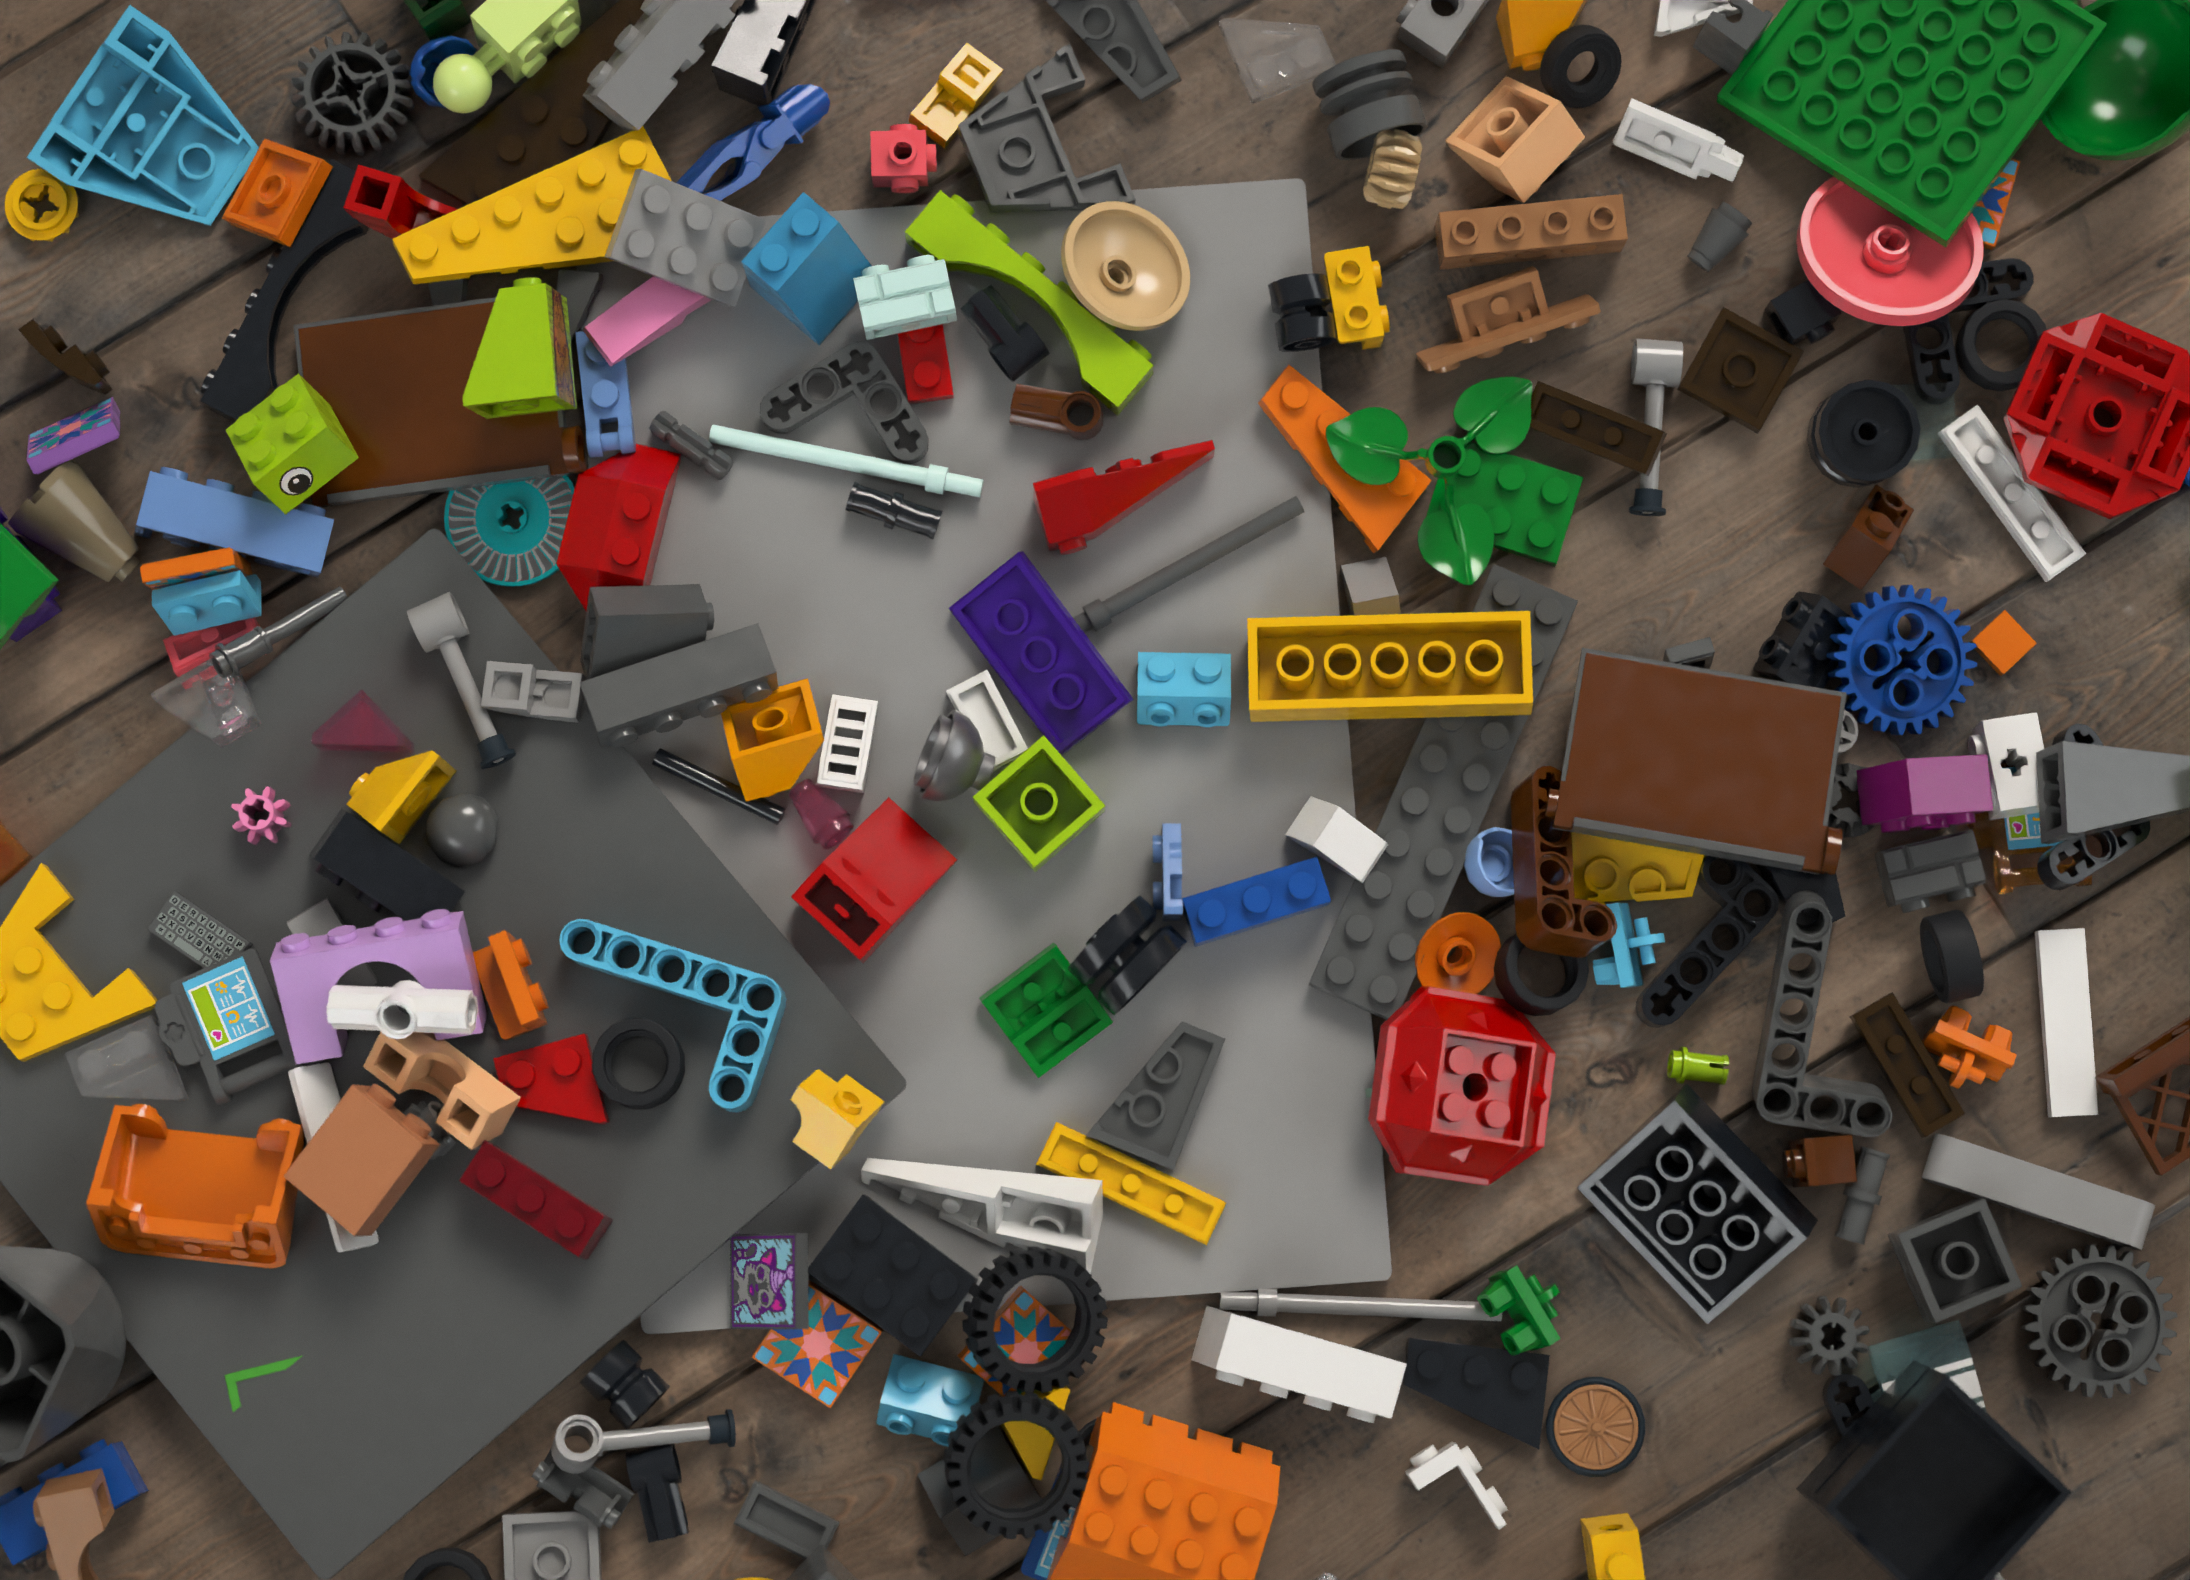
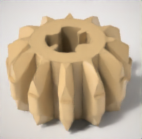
M1394 129V131L1384 130L1377 134L1367 165L1363 188L1367 202L1376 203L1377 206L1391 209V207L1403 209L1409 203L1421 161L1422 144L1419 137L1409 135L1408 132Z

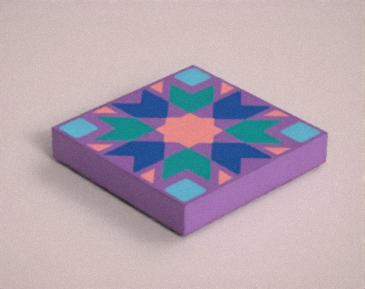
M114 398L106 399L29 434L26 460L32 472L38 475L118 439L120 436V410Z

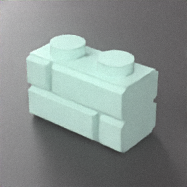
M933 255L918 256L907 261L908 267L889 271L888 265H875L863 269L861 277L853 278L866 340L957 321L945 259L935 261Z

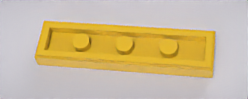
M1058 1122L1055 1123L1036 1165L1059 1176L1103 1180V1197L1204 1245H1207L1227 1203Z

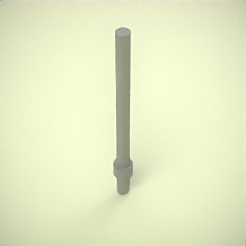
M1258 1289L1257 1292H1221L1219 1302L1220 1310L1257 1311V1316L1276 1317L1277 1312L1479 1321L1502 1320V1313L1490 1318L1484 1312L1480 1303L1476 1301L1277 1293V1289Z

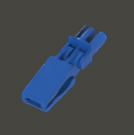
M812 84L791 86L770 104L758 106V109L764 116L758 122H751L727 137L717 140L676 183L719 201L723 200L758 178L762 170L784 145L804 142L801 137L818 124L821 118L829 111L830 100L828 94L821 87ZM736 157L735 162L728 166L725 175L717 183L705 189L711 176L729 159Z

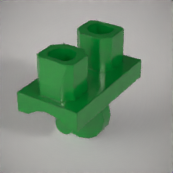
M1517 1265L1505 1271L1500 1270L1488 1278L1491 1284L1477 1296V1300L1490 1318L1499 1315L1505 1310L1509 1313L1515 1325L1500 1335L1501 1341L1510 1355L1513 1356L1528 1350L1534 1351L1548 1347L1561 1339L1550 1321L1558 1315L1550 1301L1560 1293L1556 1283L1542 1288L1535 1274L1524 1278Z

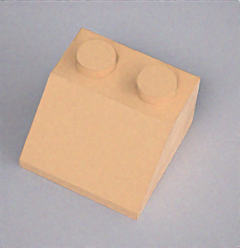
M1505 76L1445 142L1496 190L1525 203L1555 169L1571 155L1572 151L1583 141L1585 136L1561 101Z

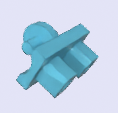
M1620 902L1607 904L1606 906L1611 909L1617 921L1616 933L1611 938L1614 956L1593 960L1596 984L1620 985V988L1642 986L1644 982L1637 948L1640 951L1642 965L1656 963L1653 945L1665 943L1664 933L1650 934L1648 919L1644 917L1634 919L1637 935L1635 937L1629 904H1620Z

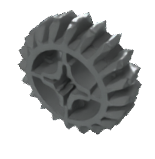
M344 31L341 36L342 44L336 45L330 36H326L324 43L328 49L321 53L315 46H310L309 52L314 61L312 63L305 60L298 61L297 66L305 76L293 77L291 81L293 87L300 91L290 97L291 103L300 108L295 113V118L300 124H307L304 131L309 138L312 139L319 136V144L324 149L330 148L335 143L338 154L345 155L349 150L350 144H353L356 154L363 156L365 153V143L370 142L376 151H381L382 143L379 138L386 135L389 140L396 141L398 136L392 128L394 124L400 127H408L409 124L408 119L401 111H412L415 108L413 100L406 97L415 92L411 81L405 80L410 75V68L408 64H399L402 56L397 49L387 52L388 45L382 38H379L371 45L369 35L362 32L358 36L357 42L354 43L350 33ZM363 62L374 65L382 71L375 74L372 71L358 74L351 71L347 64ZM334 70V84L327 91L322 92L323 97L319 99L320 88L324 80ZM346 78L350 80L353 87L357 88L360 95L357 98L361 106L360 110H358L353 100L349 99L347 94L349 87ZM388 89L384 106L377 115L372 117V104L377 98L384 95L383 90ZM332 113L335 117L342 114H352L357 118L359 125H339L324 117Z

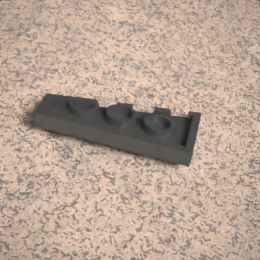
M1045 0L1142 103L1182 81L1138 0Z

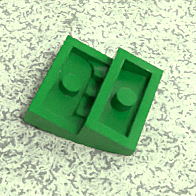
M1 523L0 650L23 618L37 611L59 581Z
M1054 942L979 997V1000L1038 1078L1113 1023L1088 986H1084L1068 970L1070 963Z

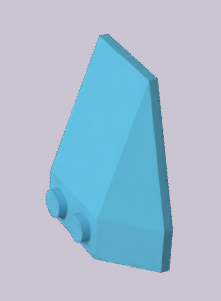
M129 5L78 78L26 158L66 185L211 226L245 175L259 147L170 32Z

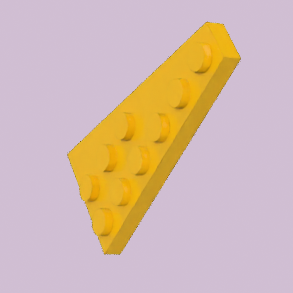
M642 126L639 131L628 132L392 239L393 245L413 284L470 278L471 275L500 272L501 274L517 273L518 269L535 267L551 269L612 262L613 260L606 258L605 254L635 169H643L670 181L672 180L644 126Z

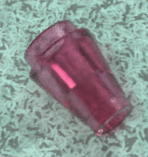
M811 779L800 782L790 791L788 796L793 801V805L814 844L820 843L824 849H830L843 841L852 832L854 826L849 821L850 813L815 785Z

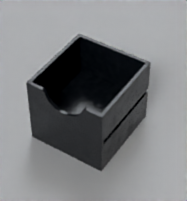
M1915 1360L1796 1488L1893 1580H1993L2072 1493L1947 1375Z

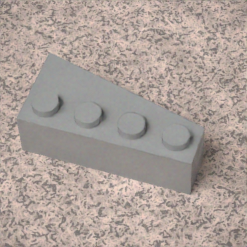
M645 0L641 6V10L644 12L634 26L632 24L628 25L619 34L614 42L617 50L608 62L602 61L593 69L587 79L590 86L582 96L624 131H639L676 87L678 80L673 77L676 71H686L703 55L705 45L702 43V40L706 36L714 34L720 27L724 29L735 17L730 7L736 0Z

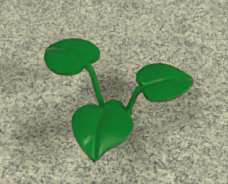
M1497 377L1472 385L1460 395L1453 411L1455 423L1468 433L1459 439L1452 436L1439 437L1431 444L1428 450L1420 448L1417 451H1402L1408 441L1407 428L1396 413L1381 407H1368L1358 410L1342 420L1328 425L1326 428V439L1329 449L1339 466L1349 476L1363 484L1383 485L1392 482L1399 473V459L1406 461L1423 459L1431 475L1444 479L1445 506L1447 511H1434L1423 520L1417 536L1418 549L1425 562L1434 570L1464 586H1470L1478 580L1490 561L1494 546V527L1488 513L1476 503H1466L1455 509L1454 475L1458 473L1465 462L1466 450L1464 446L1469 444L1474 438L1479 448L1490 454L1508 453L1516 449L1523 442L1531 424L1533 384L1531 380L1525 378Z

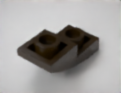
M34 319L18 329L43 357L68 377L91 390L105 395L113 390L104 378L110 371L94 350L86 354L74 344L63 352L68 348V345L52 325L45 329Z

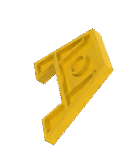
M43 863L39 865L0 927V1038L17 1059L23 1062L154 1009L157 1002L156 997L130 968H127L93 997L55 951L39 929L74 901V898L48 866Z

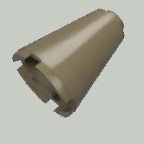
M73 459L60 464L38 486L39 489L30 499L27 498L8 522V525L18 534L108 583L115 577L123 582L140 564V561L135 557L140 548L79 463H76Z

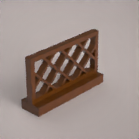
M2190 1016L2095 1077L2103 1093L2111 1095L2155 1174L2161 1176L2190 1157V1142H2188L2190 1136V1089L2189 1094L2168 1089L2173 1069L2181 1064L2190 1066ZM2160 1078L2158 1086L2150 1085ZM2142 1089L2157 1092L2150 1119L2138 1116L2128 1099ZM2167 1095L2187 1099L2181 1126L2161 1122ZM2142 1122L2149 1124L2148 1131H2146ZM2159 1127L2179 1131L2175 1151L2163 1159L2155 1147Z

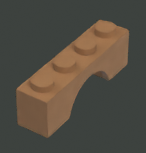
M100 1468L47 1479L34 1499L33 1511L38 1526H44L48 1539L46 1556L49 1567L53 1571L57 1570L59 1580H100L90 1562L89 1545L94 1537L105 1530L115 1512L103 1469Z

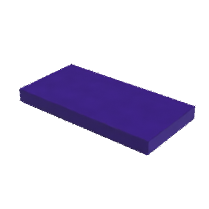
M1023 551L1015 554L948 608L1042 735L1047 738L1061 756L1134 700Z

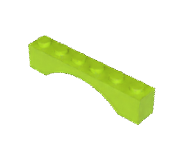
M940 190L905 230L906 243L922 256L933 255L935 261L945 259L947 271L968 272L988 276L1015 287L1033 299L1054 319L1068 340L1078 364L1082 387L1118 416L1153 375L1154 365L1149 362L1152 355L1133 339L1126 343L1114 333L1117 327L1104 322L1082 307L1069 285L1063 281L1056 285L1043 275L1046 269L1035 257L1027 252L1020 256L1007 245L1010 239L1001 229L992 223H989L986 227L972 216L975 210L957 194L950 198Z

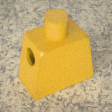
M1628 1513L1580 1519L1589 1580H1645L1638 1528Z

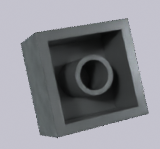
M1985 1198L1969 1200L1887 1234L1924 1322L1937 1323L2023 1287Z

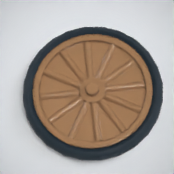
M1586 1377L1570 1383L1556 1395L1548 1410L1546 1435L1554 1455L1566 1468L1579 1475L1606 1477L1626 1468L1637 1457L1645 1437V1418L1636 1397L1625 1386L1612 1379Z

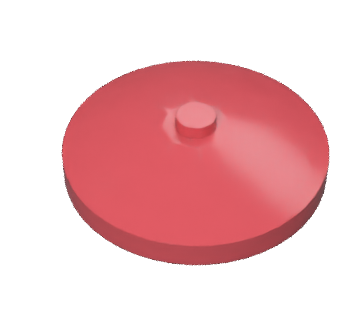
M1834 176L1819 186L1806 203L1799 222L1796 241L1797 253L1804 273L1814 288L1826 300L1856 318L1888 326L1923 324L1936 320L1954 310L1972 290L1982 266L1984 250L1980 227L1973 213L1970 214L1945 248Z

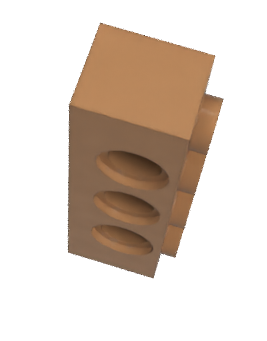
M1623 194L1439 212L1435 223L1440 270L1621 252L1628 240Z

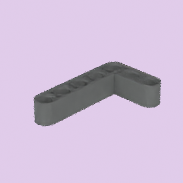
M1809 890L1799 891L1787 900L1784 907L1753 1077L1752 1096L1760 1115L1766 1121L1864 1137H1876L1883 1134L1892 1122V1110L1880 1088L1870 1083L1805 1074L1832 930V916L1820 895ZM1806 908H1815L1820 911L1819 918L1811 925H1801L1796 922L1798 914ZM1806 953L1812 956L1810 964L1805 969L1793 970L1788 967L1789 961L1794 955ZM1789 999L1802 1000L1803 1006L1798 1013L1785 1015L1780 1012V1008L1785 1001ZM1781 1044L1795 1046L1794 1053L1785 1060H1778L1772 1057L1773 1050ZM1780 1088L1787 1092L1786 1097L1780 1103L1769 1104L1763 1101L1765 1095L1772 1089ZM1827 1095L1833 1098V1102L1828 1109L1816 1111L1810 1108L1812 1101L1816 1097ZM1867 1102H1874L1880 1105L1878 1112L1869 1118L1857 1115L1858 1109Z

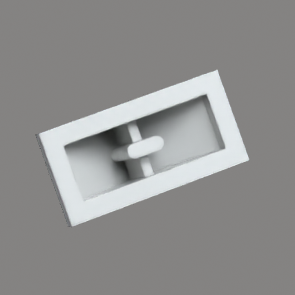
M1310 796L1285 834L1289 839L1361 883L1365 881L1388 846L1386 841L1339 806Z

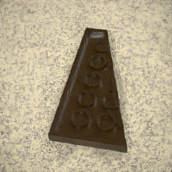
M619 0L418 175L419 178L459 202L468 205L597 147L613 121L582 96L590 86L587 79L600 62H608L617 50L614 42L619 34L628 25L632 24L634 26L644 12L641 10V6L645 0Z

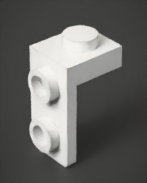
M1452 1441L1437 1451L1432 1444L1409 1459L1413 1466L1406 1470L1405 1473L1417 1490H1420L1457 1466L1493 1525L1498 1530L1507 1525L1501 1514L1508 1511L1493 1486L1485 1490L1476 1474L1483 1469L1468 1446L1460 1450L1458 1445Z

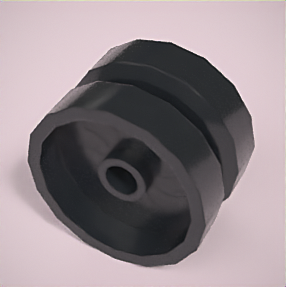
M1867 379L1847 384L1818 405L1809 420L1807 443L1811 459L1824 476L1839 485L1861 488L1878 484L1906 467L1918 449L1921 428L1917 411L1905 393L1887 382ZM1865 428L1869 433V437L1865 440L1859 435V430Z
M1141 895L1136 897L1118 915L1115 913L1086 942V948L1068 967V970L1084 986L1096 982L1109 969L1114 973L1100 988L1098 1000L1113 1015H1116L1187 943L1171 925L1162 926L1146 941L1141 938L1154 923L1157 911Z

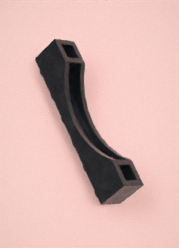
M333 159L329 162L333 168L291 247L284 245L283 249L277 248L271 255L266 267V272L269 274L261 290L256 288L249 296L244 309L247 316L240 329L235 328L228 335L223 346V353L226 355L218 369H212L202 384L201 393L203 397L201 402L209 410L234 423L241 415L248 413L279 387L276 376V343L288 303L302 280L324 257L345 243L366 235L369 227L357 221L343 208L356 171Z

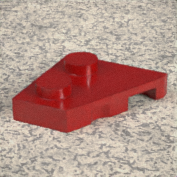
M585 1033L493 1058L498 1080L521 1097L516 1107L598 1124L609 1123L602 1091L599 1089L592 1073V1051L588 1035Z

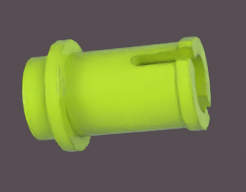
M1680 1047L1679 1051L1671 1050L1669 1053L1667 1075L1668 1078L1676 1079L1678 1084H1683L1685 1080L1725 1085L1729 1069L1723 1068L1729 1065L1728 1055L1719 1056L1688 1052L1687 1047Z

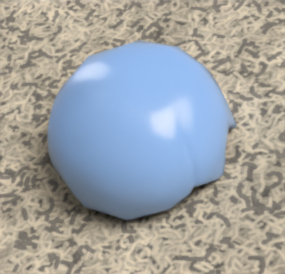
M1499 827L1486 829L1477 834L1467 847L1464 862L1467 878L1482 894L1490 897L1514 895L1512 830Z

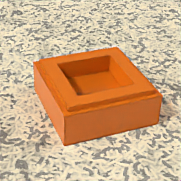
M2006 610L2002 611L1970 641L1971 643H1976V648H1974L1976 652L2000 677L2037 644Z

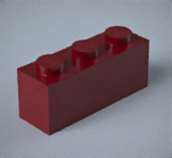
M486 1140L459 1179L464 1185L574 1255L588 1260L613 1221L612 1218L497 1145Z

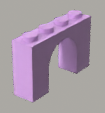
M438 909L425 913L421 918L403 921L400 917H391L378 921L374 926L356 929L353 925H344L331 929L327 934L309 937L306 933H297L284 937L275 945L270 963L296 1064L343 1057L348 1034L346 1029H333L332 1025L328 1023L326 1007L329 991L334 985H337L338 980L344 973L366 962L382 961L398 965L411 973L425 989L473 991L474 996H477L478 1002L476 1028L473 1033H434L436 1041L483 1033L487 1011L463 911L450 913L449 910Z

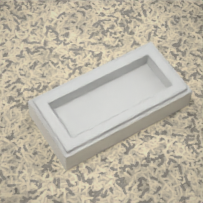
M988 670L946 690L955 711L967 716L978 729L983 741L984 752L996 757L992 773L1012 763L1028 749Z

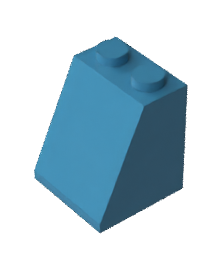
M804 192L741 261L750 287L818 345L825 340L858 302L853 278L861 277V271L872 266L842 225Z

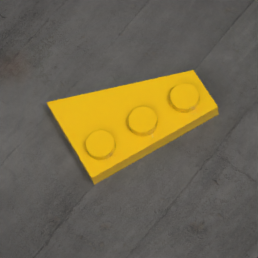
M1572 832L1574 898L1595 901L1605 905V902L1635 900L1636 902L1693 897L1704 855Z

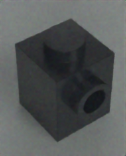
M1809 279L1774 298L1765 308L1766 314L1781 339L1792 345H1796L1808 338L1811 344L1825 338L1835 331L1832 324L1842 314L1839 308L1831 304L1814 288Z

